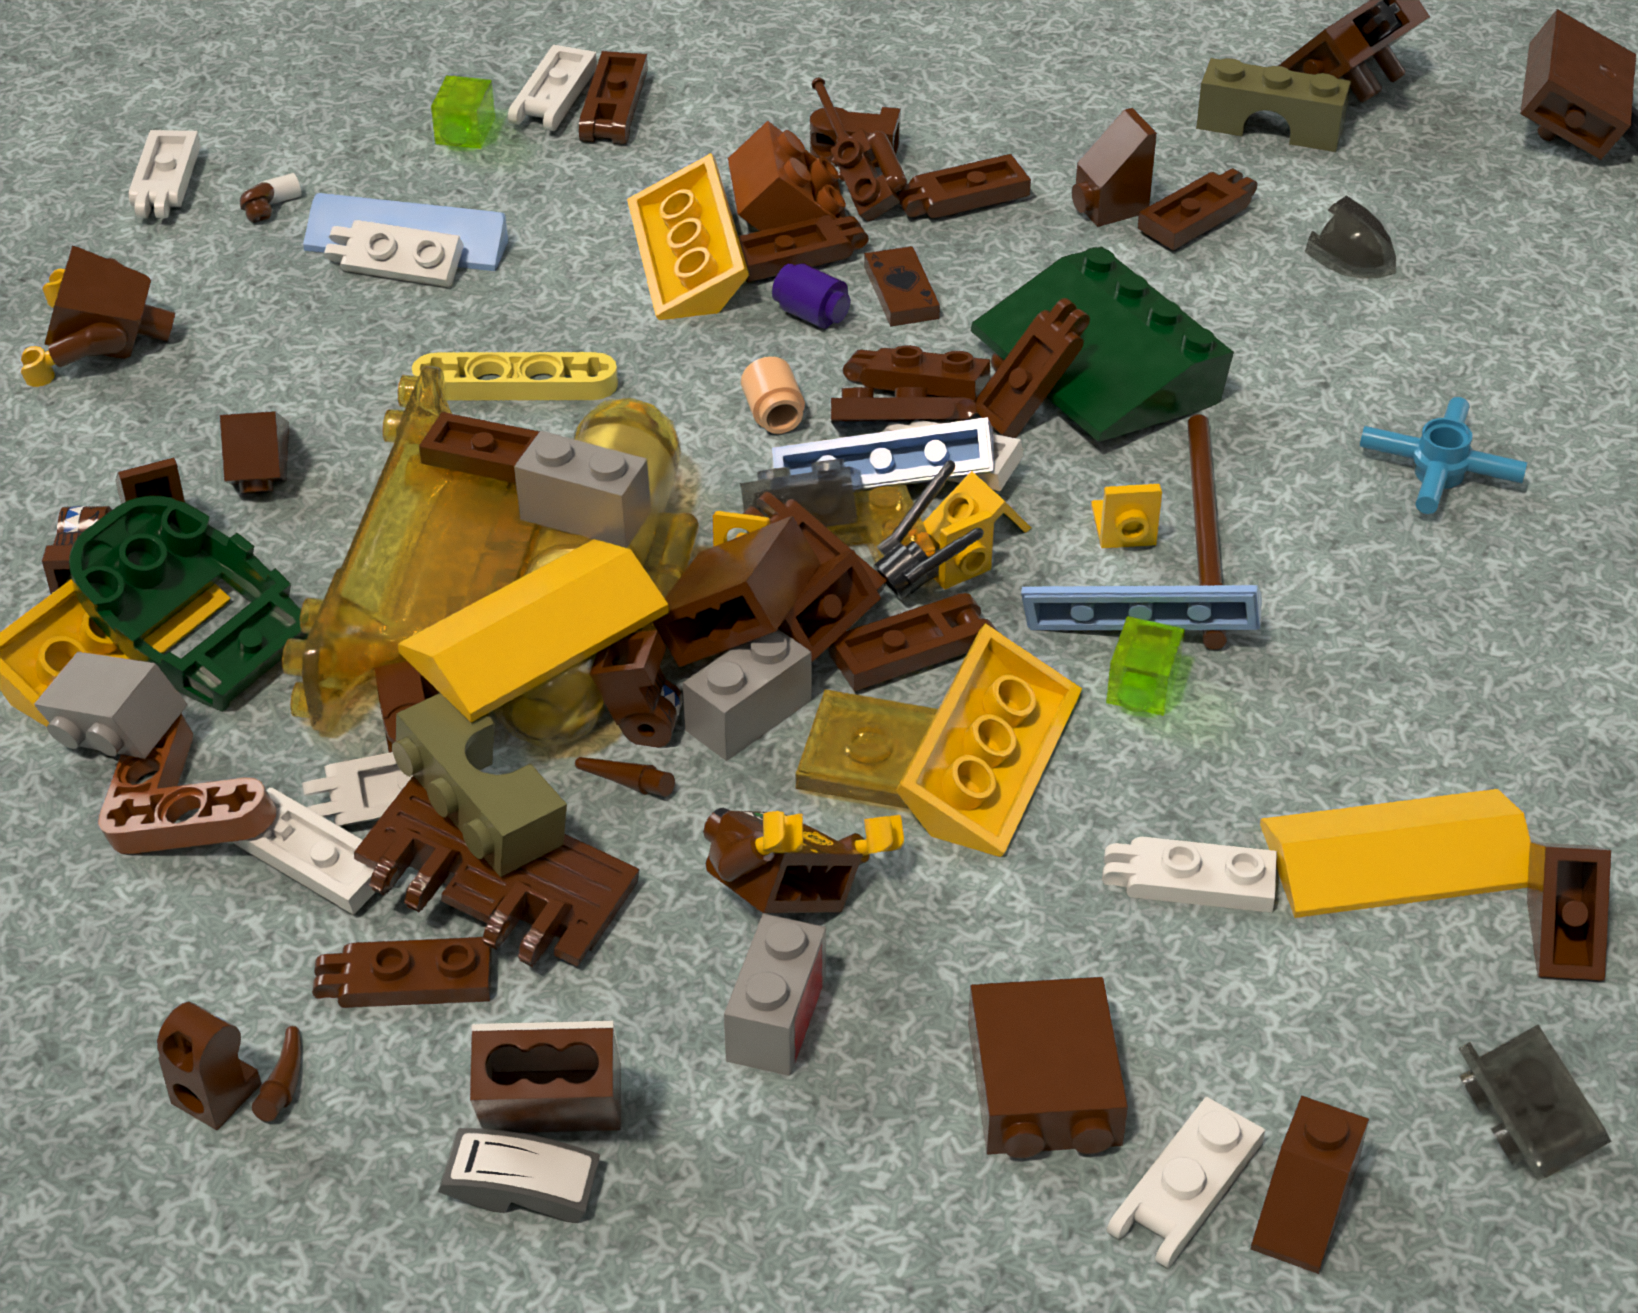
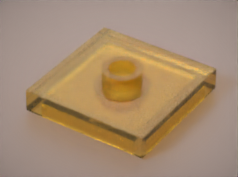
M825 689L795 774L796 789L909 809L896 792V789L938 709Z

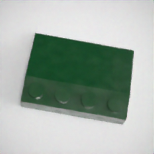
M1102 246L1088 248L1086 251L1061 257L973 321L970 331L1005 360L1036 316L1044 310L1051 312L1059 300L1067 298L1076 305L1077 309H1081L1089 315L1090 323L1080 336L1084 340L1081 351L1047 395V398L1098 442L1195 413L1220 403L1234 351L1217 339L1210 330L1203 328L1183 312L1176 303L1168 300L1148 284L1145 278L1134 273L1119 261L1111 251L1104 249Z

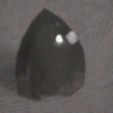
M1347 195L1328 209L1334 216L1325 225L1321 234L1319 235L1312 231L1309 236L1304 253L1326 268L1341 275L1369 279L1382 278L1396 273V255L1393 244L1381 221L1368 209Z

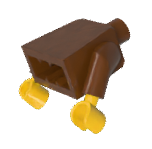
M72 245L66 268L54 270L49 277L50 283H46L42 287L48 305L53 308L44 343L48 345V351L45 352L44 349L38 346L26 348L21 356V361L24 365L21 369V374L27 385L40 387L51 383L54 379L53 365L62 368L82 358L99 355L121 359L131 357L137 334L168 342L176 313L145 304L151 284V279L147 275L122 265L114 258H104Z
M724 807L718 808L708 817L703 830L705 839L711 843L705 863L706 869L709 874L762 913L842 912L859 865L866 863L871 853L895 851L902 848L904 844L901 815L864 819L866 839L860 834L854 833L837 841L804 824L803 814L786 815L782 811H730Z

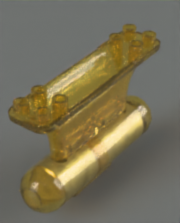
M425 366L419 376L404 374L401 376L398 386V404L400 407L405 408V410L388 409L385 413L383 439L385 442L394 444L342 567L336 569L324 599L307 597L303 602L300 614V627L303 633H309L307 640L290 638L284 646L282 656L284 674L302 676L303 682L297 681L293 687L290 702L291 714L293 717L310 719L312 729L316 732L330 733L336 729L354 695L367 683L375 679L374 669L407 661L398 652V643L593 540L583 535L571 534L521 520L516 483L421 464L420 443L441 412L452 414L447 401L444 373L439 367ZM635 398L605 400L587 413L576 427L572 439L647 459L651 513L627 548L632 550L665 598L688 568L699 531V522L694 515L688 512L679 514L665 512L680 464L681 442L673 421L654 405ZM651 622L633 633L657 629ZM597 653L493 710L497 721L513 737L540 748L571 744L589 733L603 715L606 706L597 684L589 675Z

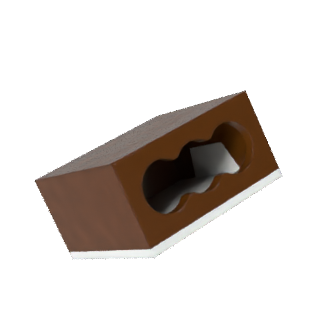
M613 1021L472 1024L470 1101L482 1129L504 1130L516 1133L621 1130V1056Z

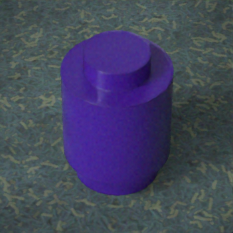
M793 264L785 265L777 274L772 287L773 300L779 303L783 311L822 329H827L833 323H840L846 317L850 308L851 299L848 295L847 284L806 264H798L796 266Z

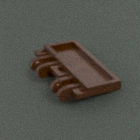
M414 776L411 777L354 851V860L374 869L369 886L372 887L373 891L382 895L388 894L389 890L397 883L408 867L418 870L417 876L414 877L407 888L404 901L407 904L406 907L417 912L423 910L443 883L447 884V887L441 894V901L488 923L485 927L482 941H484L485 945L496 950L505 942L519 920L531 924L530 931L527 932L521 941L517 956L520 959L519 961L531 967L539 961L540 956L543 955L555 936L560 938L554 948V956L578 967L587 952L592 951L637 885L640 870L633 865L564 834L563 846L500 877L484 858L478 859L470 852L462 832L448 816L442 817L435 811L428 798L427 791Z

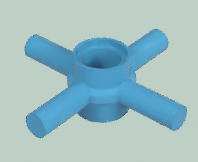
M1454 397L1449 401L1444 418L1428 421L1423 427L1420 438L1364 426L1360 441V447L1414 459L1416 463L1415 474L1422 482L1415 505L1424 514L1436 512L1443 490L1459 485L1463 481L1466 471L1522 484L1528 462L1472 449V432L1465 425L1470 405L1462 397Z

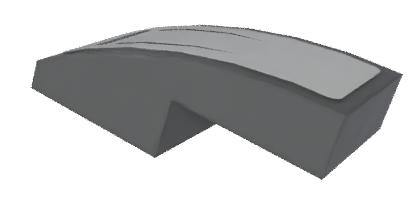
M459 1128L452 1143L438 1192L492 1212L505 1213L512 1202L565 1222L579 1223L586 1211L600 1154L574 1145L529 1134L482 1128Z

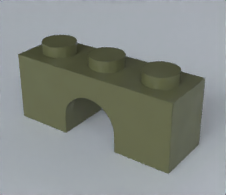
M1210 58L1201 82L1196 129L1243 136L1249 116L1257 111L1267 110L1278 113L1288 122L1290 127L1289 145L1336 152L1344 128L1351 81L1337 79L1333 75L1324 73L1312 75L1294 72L1282 66L1263 67L1245 64L1233 58L1221 60Z
M441 693L396 713V742L392 744V752L398 767L406 776L410 777L413 775L427 791L428 798L435 811L440 816H448L462 832L470 852L478 859L484 858L500 877L564 845L567 803L531 763L516 771L502 775L488 774L480 771L493 764L495 723L487 714L470 722Z

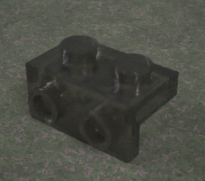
M833 459L811 463L812 472L791 475L789 467L758 471L757 481L740 483L744 511L752 506L765 517L770 518L757 504V499L764 492H769L783 504L789 499L797 501L826 528L854 524L859 519L855 493L864 492L861 470L850 466L845 467L844 459Z
M1539 1025L1530 1028L1480 1057L1471 1042L1458 1048L1469 1067V1070L1458 1076L1478 1110L1482 1111L1492 1105L1500 1118L1501 1123L1492 1127L1491 1131L1512 1166L1525 1159L1538 1181L1547 1178L1612 1142L1603 1124Z

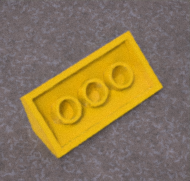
M712 153L627 199L655 316L658 320L717 314L749 276L717 162Z
M593 539L398 643V652L470 722H473L667 614L668 603L631 549Z
M71 579L0 632V691L11 706L47 727L49 722L35 707L34 703L77 652L124 659L129 658L83 609L76 596ZM214 584L145 638L144 641L164 654L225 606L231 598L218 585Z
M985 623L971 645L896 792L931 837L1001 857L1013 837L1082 688Z
M1499 789L1261 818L1260 826L1269 850L1277 851L1276 869L1294 918L1528 887L1531 840L1525 815Z

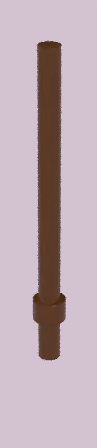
M1196 414L1188 419L1187 426L1199 586L1223 585L1209 420L1202 414ZM1202 630L1203 643L1207 648L1220 649L1225 646L1227 642L1226 630Z

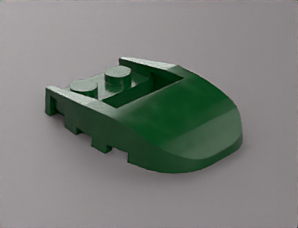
M145 496L126 501L115 507L79 535L70 551L69 568L76 596L83 609L129 659L156 663L177 691L204 705L223 712L229 707L230 701L307 638L311 640L317 635L321 614L314 607L305 614L289 597L291 583L276 568L270 571L253 554L255 546L239 533L228 537L209 525L210 516L174 498ZM220 579H223L251 601L249 605L182 658L177 657L171 652L164 655L144 641L145 638Z

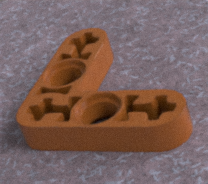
M181 713L145 759L121 754L99 814L98 825L114 850L121 854H135L250 839L263 833L273 823L277 808L262 782L256 778L244 777L178 786L193 741V732ZM159 770L152 778L135 785L140 777ZM200 808L193 817L184 822L175 823L181 815L190 810Z

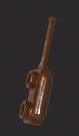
M817 77L812 81V88L817 91L837 135V144L830 149L833 154L831 161L835 167L838 166L840 170L838 176L842 182L845 181L859 216L867 222L872 221L901 203L897 193L905 188L907 184L906 176L884 132L875 131L869 135L863 128L851 136L845 132L824 86L825 80ZM875 159L877 160L878 165L883 173L880 176H878L877 171L872 163V161Z

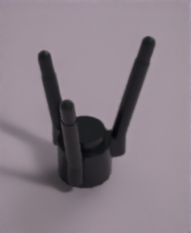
M949 460L944 464L893 533L876 546L884 557L874 564V568L887 580L886 585L900 600H903L910 593H914L926 582L939 576V566L983 537V530L977 527L930 557L926 555L915 541L910 542L907 546L901 544L955 470L956 464L954 461Z

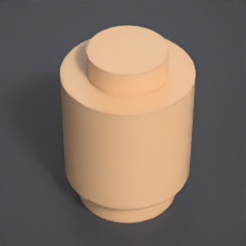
M764 357L752 362L741 376V387L756 423L774 434H782L793 430L802 420L805 401L790 365L778 357Z

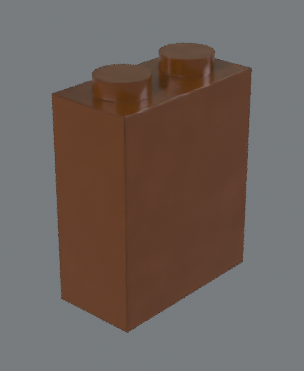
M790 516L699 552L665 597L668 603V613L652 623L658 630L678 666L682 667L776 632L795 601L820 566V562L794 517Z
M1103 977L970 985L968 1027L986 1154H1007L1014 1158H1028L1041 1151L1075 1149L1081 1153L1094 1154L1102 1152L1109 1147L1123 1146L1128 1105Z

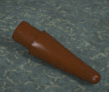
M579 757L575 760V767L577 769L616 782L644 795L653 793L666 797L672 793L675 786L673 774L658 770L654 765Z
M289 1026L286 1029L283 1047L277 1064L268 1079L261 1085L260 1094L252 1103L254 1115L262 1121L274 1120L282 1108L289 1106L293 1099L301 1065L300 1030L296 1026Z

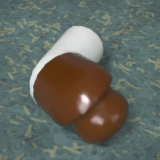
M291 173L265 180L245 191L240 197V208L246 211L247 219L253 223L269 219L272 212L271 205L301 197V188L296 175Z

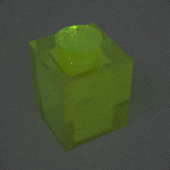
M446 75L431 105L435 144L476 149L482 148L495 120L492 80Z
M1127 616L1110 662L1106 703L1122 706L1133 712H1148L1164 716L1180 669L1185 629Z

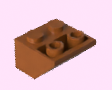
M767 121L728 157L737 213L759 231L825 215H832L835 219L846 217L844 210L846 203L840 192L837 169L825 157L820 156L816 158L809 153L801 140L791 131L785 130L782 132Z

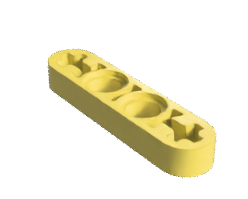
M437 352L419 357L412 365L415 392L420 397L428 400H599L611 396L618 386L615 360L611 356L597 352ZM485 374H497L501 376L493 380L477 379L478 377ZM537 374H549L553 376L552 378L545 380L530 379V377ZM565 375H571V377L565 378Z

